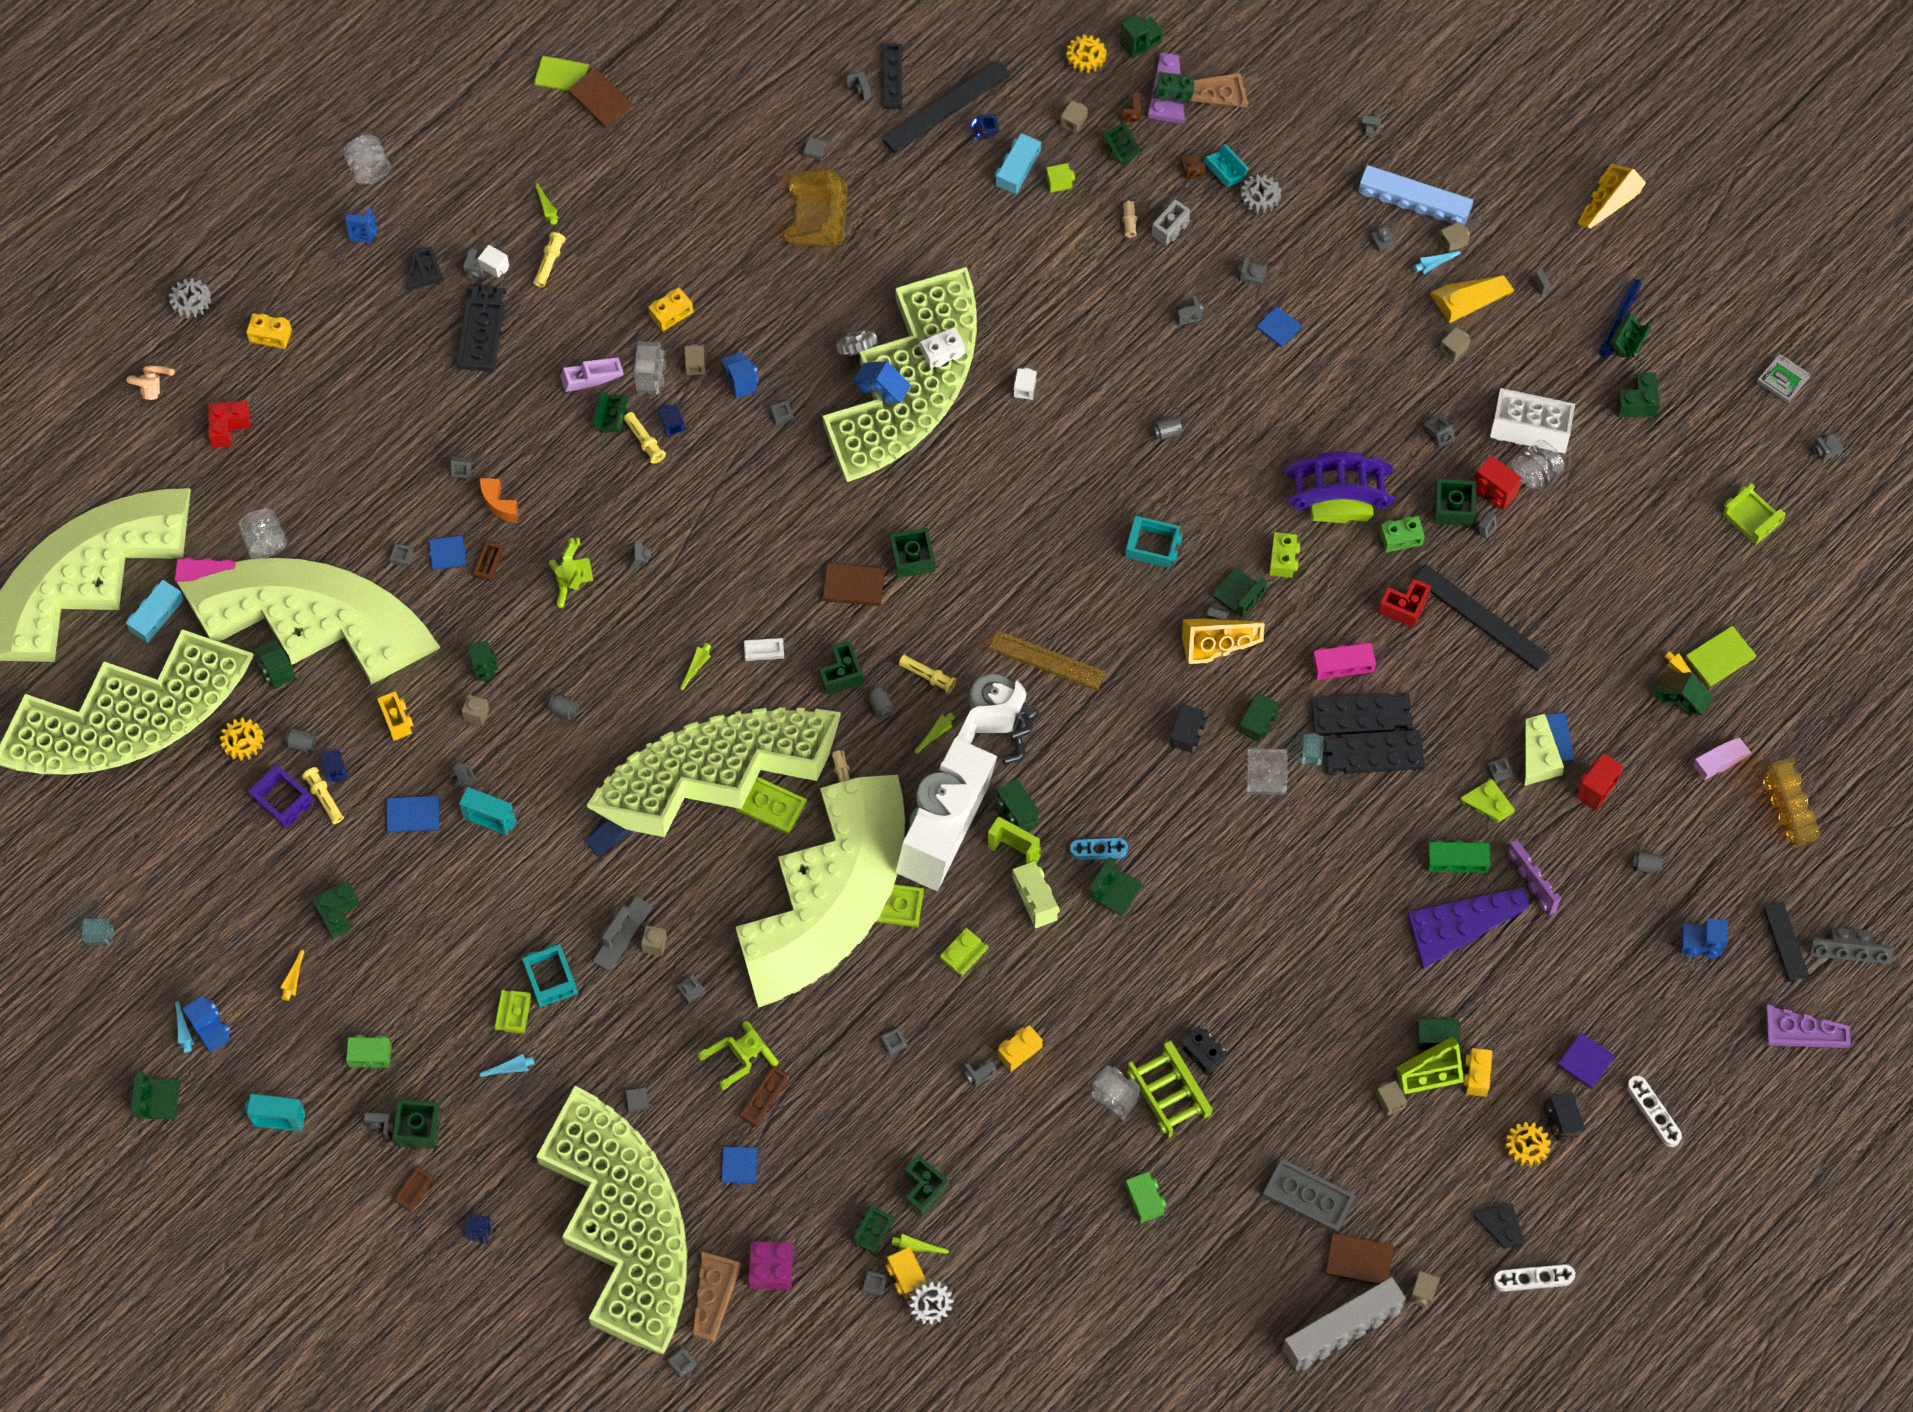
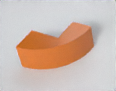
M480 478L483 499L488 509L502 520L517 523V501L500 500V479Z

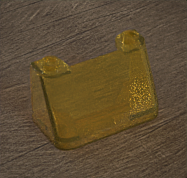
M832 167L792 174L789 188L791 193L797 197L795 226L787 227L785 239L791 245L841 246L844 238L847 204V185Z

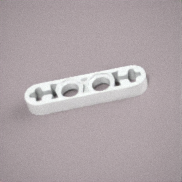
M1641 1076L1632 1077L1627 1085L1628 1092L1662 1142L1668 1147L1677 1146L1682 1138L1681 1131L1646 1080ZM1634 1082L1641 1084L1640 1090L1633 1088ZM1645 1091L1647 1092V1093L1643 1094V1095L1641 1096V1098H1639L1641 1092H1642V1093H1644ZM1646 1098L1652 1099L1654 1106L1651 1108L1646 1107L1643 1104V1100ZM1662 1115L1666 1119V1123L1662 1125L1657 1124L1655 1116ZM1669 1133L1676 1135L1675 1141L1667 1138Z
M1569 1265L1502 1270L1496 1274L1494 1286L1499 1291L1567 1286L1573 1282L1575 1271ZM1563 1271H1566V1274H1570L1567 1280L1563 1276H1559L1554 1281L1555 1275H1561ZM1541 1272L1548 1273L1550 1281L1542 1282L1539 1279V1274ZM1526 1274L1530 1278V1282L1522 1284L1519 1282L1518 1276ZM1512 1275H1515V1285H1513V1281H1508L1505 1286L1502 1282H1498L1501 1276H1504L1505 1280H1511Z

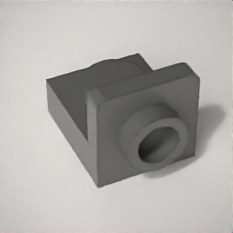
M864 71L854 72L846 76L848 88L856 87L858 94H862L864 101L871 99L870 87Z
M470 248L463 267L465 276L472 280H483L484 273L483 269L479 267L478 252L476 249Z
M1245 257L1244 263H1240L1238 273L1241 274L1240 281L1262 286L1267 267L1249 263V257Z
M1196 296L1192 297L1191 307L1185 306L1178 310L1177 321L1179 326L1201 320L1203 305L1201 301L1198 302Z
M1439 414L1424 423L1425 430L1436 438L1437 445L1440 448L1455 439L1452 424Z
M1835 434L1824 439L1818 437L1813 445L1815 454L1820 456L1823 461L1842 453L1844 450Z
M992 1061L988 1064L983 1063L979 1065L975 1072L969 1063L964 1065L965 1072L963 1074L969 1083L973 1082L975 1087L996 1075V1067Z
M365 1113L364 1122L366 1126L373 1130H380L381 1127H384L383 1134L385 1139H390V1134L394 1132L395 1125L390 1114Z

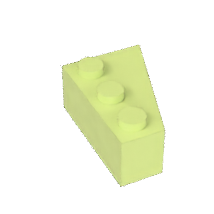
M1545 714L1526 719L1525 786L1563 775L1564 766Z
M1034 861L1013 869L1012 877L1034 928L1036 929L1057 921V915L1060 912L1049 885L1044 880L1042 868L1038 867Z

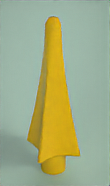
M1669 651L1664 656L1669 661L1667 666L1675 672H1691L1679 653L1674 656Z
M304 950L299 951L293 967L280 987L283 990L281 997L283 1000L289 1001L291 995H296Z

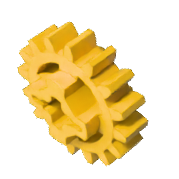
M1083 35V39L1077 36L1076 42L1071 40L1070 46H1067L1066 57L1069 59L1068 64H1073L1074 70L1080 68V72L1083 69H1086L1087 73H1089L1090 69L1096 71L1097 66L1102 67V62H1105L1106 59L1104 43L1099 44V38L1093 40V35L1090 38Z
M241 718L239 723L234 719L233 725L226 724L228 730L222 729L224 735L220 737L222 749L225 750L227 756L231 754L232 759H236L237 756H239L240 761H243L244 756L251 759L250 754L257 755L256 749H262L260 743L264 742L263 732L259 729L257 723L253 725L251 719L247 723L244 718ZM251 732L255 734V739L252 738ZM229 740L233 742V747L230 746Z
M1524 1122L1523 1127L1517 1124L1516 1130L1511 1128L1510 1135L1506 1137V1141L1509 1143L1506 1144L1505 1149H1510L1508 1156H1514V1163L1519 1160L1521 1161L1520 1166L1528 1163V1166L1531 1167L1533 1162L1538 1166L1540 1159L1545 1161L1546 1154H1549L1550 1148L1547 1146H1550L1551 1141L1545 1140L1548 1137V1133L1542 1134V1126L1536 1129L1535 1123L1530 1127L1527 1122ZM1526 1142L1530 1143V1147L1526 1146Z

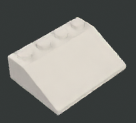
M1500 388L1490 438L1514 442L1518 445L1533 446L1537 449H1547L1556 453H1566L1575 404Z

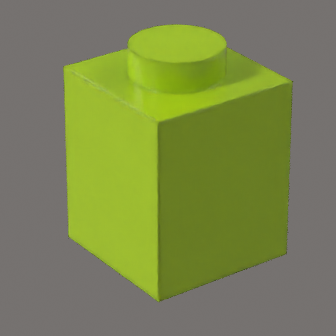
M1068 163L1046 168V178L1050 193L1072 188V181H1075L1074 171L1070 170Z

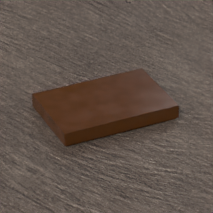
M594 68L568 89V92L604 128H607L633 107V103L597 68Z
M827 563L823 601L881 606L885 568Z
M1333 1233L1325 1275L1379 1285L1389 1279L1394 1245Z

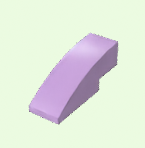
M619 358L585 361L581 366L563 368L560 377L565 392L611 381L623 376L624 373Z
M1739 737L1695 759L1693 766L1701 777L1707 780L1716 773L1720 774L1746 758L1751 752Z

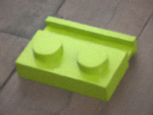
M966 928L940 955V960L962 977L986 952L988 945H985Z
M502 990L495 1030L525 1034L532 997L531 993Z

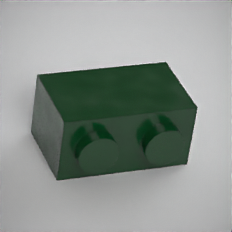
M1257 693L1240 723L1239 733L1258 742L1261 741L1262 737L1266 738L1271 729L1269 726L1271 721L1275 722L1280 711L1277 710L1278 702Z
M1423 1017L1418 1020L1417 1049H1430L1452 1036L1460 1045V1020H1454L1452 1017H1444L1442 1019Z

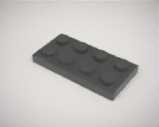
M1282 1158L1263 1193L1264 1197L1336 1233L1356 1196Z

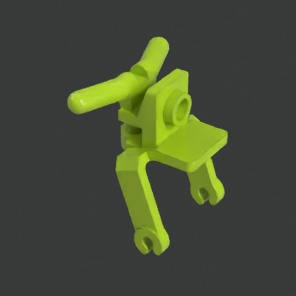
M574 538L568 540V544L562 554L563 563H561V566L553 559L549 561V566L556 574L560 589L556 604L558 608L564 607L567 588L579 590L581 583L593 581L589 558L573 560V555L580 545L579 538H576V541H574Z
M748 1021L742 1023V1027L747 1034L737 1042L732 1037H726L698 1054L700 1061H703L728 1045L744 1066L743 1069L720 1083L722 1090L728 1088L733 1082L750 1072L751 1063L749 1058L752 1056L756 1058L759 1052L765 1056L772 1066L778 1065L776 1057Z

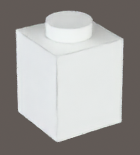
M490 245L486 247L478 258L479 266L497 278L508 270L509 262L507 255Z
M1018 368L1014 386V397L1033 400L1037 371L1029 368Z

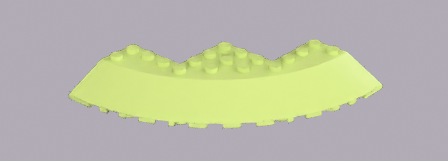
M967 267L895 288L896 301L910 337L859 352L861 367L866 362L888 361L911 384L902 402L888 404L882 400V396L877 392H871L874 401L823 416L825 432L835 459L847 482L875 472L914 448L935 428L957 398L970 368L977 333L976 303ZM955 327L965 345V354L957 360L952 359L940 367L930 369L921 352L920 341Z
M190 488L149 491L113 500L72 519L36 546L12 572L0 590V661L55 662L61 609L119 610L125 558L183 559Z
M289 558L249 559L236 562L235 569L208 575L195 581L177 582L209 639L220 642L265 618L292 665L344 638L372 685L440 649L439 644L427 627L407 606L391 593L370 580L325 563Z
M181 630L158 680L103 662L79 712L25 694L0 744V766L38 774H77L118 767L144 758L169 746L209 717L229 696L243 677L254 654Z
M766 708L753 709L752 713L741 714L738 711L728 717H724V714L709 718L708 722L698 724V722L684 726V730L677 733L669 732L660 737V741L653 744L649 743L643 751H637L629 756L627 762L615 768V773L604 780V785L601 788H597L587 807L626 830L665 837L684 798L741 809L760 770L817 781L829 757L841 712L815 709V712L805 711V708H797V711L785 710V708L767 711Z
M898 775L858 777L820 788L835 841L778 857L793 911L736 926L758 1008L782 1000L783 997L800 991L801 988L810 983L813 984L825 973L828 974L839 965L838 963L851 954L855 946L860 944L867 936L874 922L878 920L887 899L890 898L897 877V865L905 835L904 801Z
M575 1086L541 1147L537 1160L540 1165L589 1187L563 1235L566 1245L615 1267L589 1320L591 1325L628 1343L664 1355L676 1328L686 1283L687 1248L684 1224L678 1201L665 1170L638 1131L630 1126L610 1106L605 1105L597 1097ZM593 1228L595 1229L594 1233H588V1230L592 1231Z

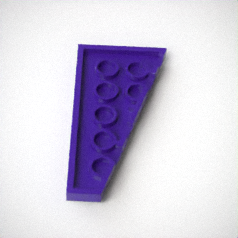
M1524 887L1408 912V919L1423 970L1434 962L1445 958L1451 952L1457 951L1479 938L1490 929L1496 928L1507 919L1509 920L1528 909L1530 905Z

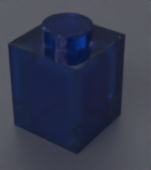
M996 113L978 115L972 122L975 140L993 138L1000 131Z
M677 403L673 405L668 404L658 409L667 437L685 431L684 421Z
M339 748L320 754L329 782H338L343 780L344 777H348Z
M470 1213L465 1230L467 1239L487 1244L493 1226L491 1218Z

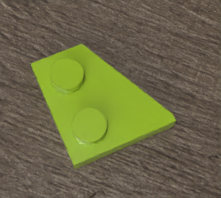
M1492 779L1460 798L1461 803L1464 805L1467 803L1476 808L1477 812L1487 815L1497 823L1515 811Z

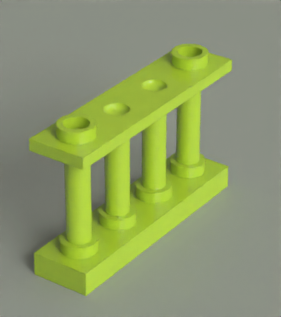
M1171 1041L1164 1044L1161 1056L1137 1069L1133 1062L1128 1063L1127 1075L1129 1079L1137 1084L1159 1121L1157 1123L1159 1129L1163 1134L1166 1133L1168 1138L1173 1134L1172 1126L1196 1113L1201 1114L1204 1119L1211 1115L1212 1107ZM1165 1062L1171 1063L1174 1068L1171 1073L1149 1085L1145 1084L1141 1075ZM1175 1079L1181 1080L1184 1085L1182 1090L1156 1102L1151 1092ZM1186 1096H1191L1194 1101L1192 1107L1168 1120L1162 1112L1163 1108Z

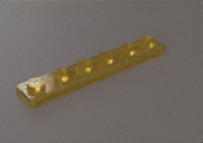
M998 630L990 645V650L1096 691H1099L1106 675V671Z

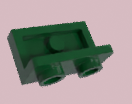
M1159 72L1158 83L1153 91V98L1160 101L1189 104L1194 94L1195 78L1193 76Z
M1124 121L1110 131L1102 130L1104 134L1103 140L1108 147L1112 148L1111 155L1116 161L1119 160L1121 163L1126 164L1142 153Z
M1625 314L1610 344L1622 358L1636 357L1651 327L1649 325L1641 326L1632 314Z
M599 391L595 412L592 417V425L601 433L620 432L628 397L625 394L608 396L604 391Z
M872 1203L870 1208L866 1207L861 1217L863 1221L860 1226L857 1225L855 1227L852 1237H854V1245L876 1255L895 1217L877 1209L876 1205Z

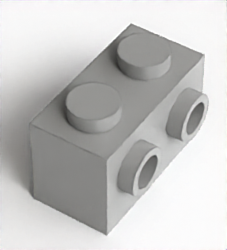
M1175 199L1152 224L1151 236L1165 246L1170 241L1173 242L1177 238L1179 231L1188 226L1190 222V209Z

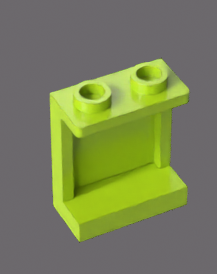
M1751 483L1748 487H1742L1737 493L1738 496L1734 499L1731 497L1724 504L1723 515L1757 545L1783 522L1786 513L1781 508L1776 512L1754 492L1755 486Z
M997 817L988 832V848L995 851L999 843L1003 842L1025 854L1026 864L1034 861L1037 864L1041 856L1039 854L1041 850L1040 839Z

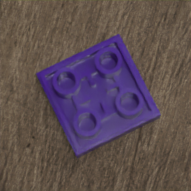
M1581 1033L1559 1062L1558 1067L1592 1089L1615 1056Z

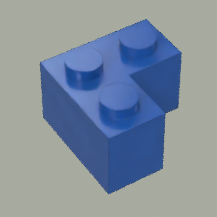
M739 352L721 359L722 369L736 399L757 391V383H759L757 377L758 370L755 363L751 364L749 357L745 358L743 352Z
M888 361L863 363L853 380L862 392H877L882 396V400L888 404L901 403L911 387V384Z
M1707 919L1704 926L1684 924L1680 931V954H1686L1688 957L1701 955L1710 959L1721 957L1727 945L1728 920Z
M203 995L182 1008L190 1024L210 1053L231 1040L228 1035L231 1031L225 1022L221 1023L218 1017H220V1014L211 999L207 1001Z

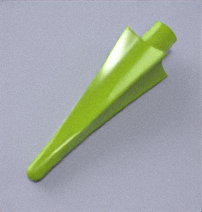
M535 184L546 222L550 221L554 225L558 222L557 210L547 199L539 184Z
M704 643L702 648L697 647L687 675L680 686L681 690L685 689L697 671L711 657L709 650L712 646L708 643Z
M951 712L946 717L941 714L929 734L916 748V754L941 734L952 728L951 723L955 716Z
M902 1234L901 1238H892L891 1245L899 1246L898 1251L910 1247L912 1251L948 1253V1250L945 1248L927 1244Z

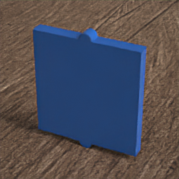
M1276 306L1269 315H1265V319L1257 326V329L1280 347H1283L1290 339L1294 338V335L1302 325Z
M463 535L429 540V557H431L433 570L466 565L465 553L467 550L464 548Z
M741 1145L739 1147H724L722 1183H737V1185H741V1183L756 1184L758 1148H744Z

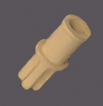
M1126 201L1123 204L1124 217L1122 221L1125 224V236L1132 238L1137 235V217L1135 216L1134 202Z
M838 750L833 752L834 772L838 775L839 783L850 780L848 773L850 768L846 763L844 751Z

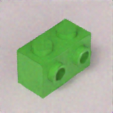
M1408 516L1402 520H1389L1381 524L1380 536L1386 553L1423 545L1425 535L1419 516Z

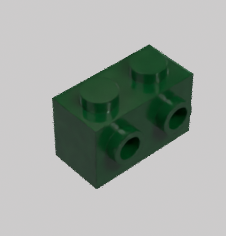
M488 640L469 644L476 681H489L492 678H496L495 670H498L494 650H490Z

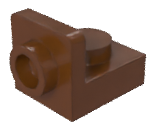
M1132 93V100H1129V109L1122 110V122L1134 123L1141 121L1140 93Z
M1199 153L1181 157V164L1186 179H1198L1205 175V164L1201 162Z

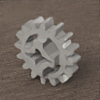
M1257 174L1256 179L1250 176L1249 182L1244 181V186L1241 187V199L1244 200V206L1249 204L1248 210L1255 208L1256 213L1259 210L1265 213L1267 208L1272 211L1273 206H1278V201L1281 199V188H1278V182L1273 183V177L1266 179L1267 176L1264 174L1263 178H1260L1259 174Z
M194 278L190 282L184 279V284L177 282L178 288L172 287L173 293L169 294L170 304L174 312H178L179 316L185 314L187 318L191 314L196 318L198 312L204 314L202 309H208L207 303H211V294L207 285H202L200 280L195 283Z
M861 330L847 333L846 337H843L841 341H837L836 347L839 354L852 356L860 354V351L870 349L878 341L874 332Z
M929 1278L926 1284L920 1281V1287L913 1286L915 1292L908 1294L912 1299L907 1301V1304L910 1306L908 1310L916 1320L920 1319L922 1324H925L928 1320L930 1325H932L934 1319L941 1322V1316L947 1317L945 1311L952 1310L949 1303L953 1302L950 1296L952 1293L947 1289L944 1282L941 1284L938 1279L933 1283Z

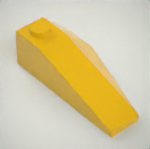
M1611 164L1598 182L1600 186L1597 191L1593 192L1591 204L1587 205L1578 221L1579 226L1586 228L1595 226L1635 198L1646 184L1645 181L1634 169Z
M1503 275L1447 284L1430 292V296L1447 321L1451 323L1513 292L1514 289Z
M1219 619L1183 620L1182 640L1188 664L1208 663L1219 656H1227L1230 652L1237 649H1245L1263 642L1264 622Z

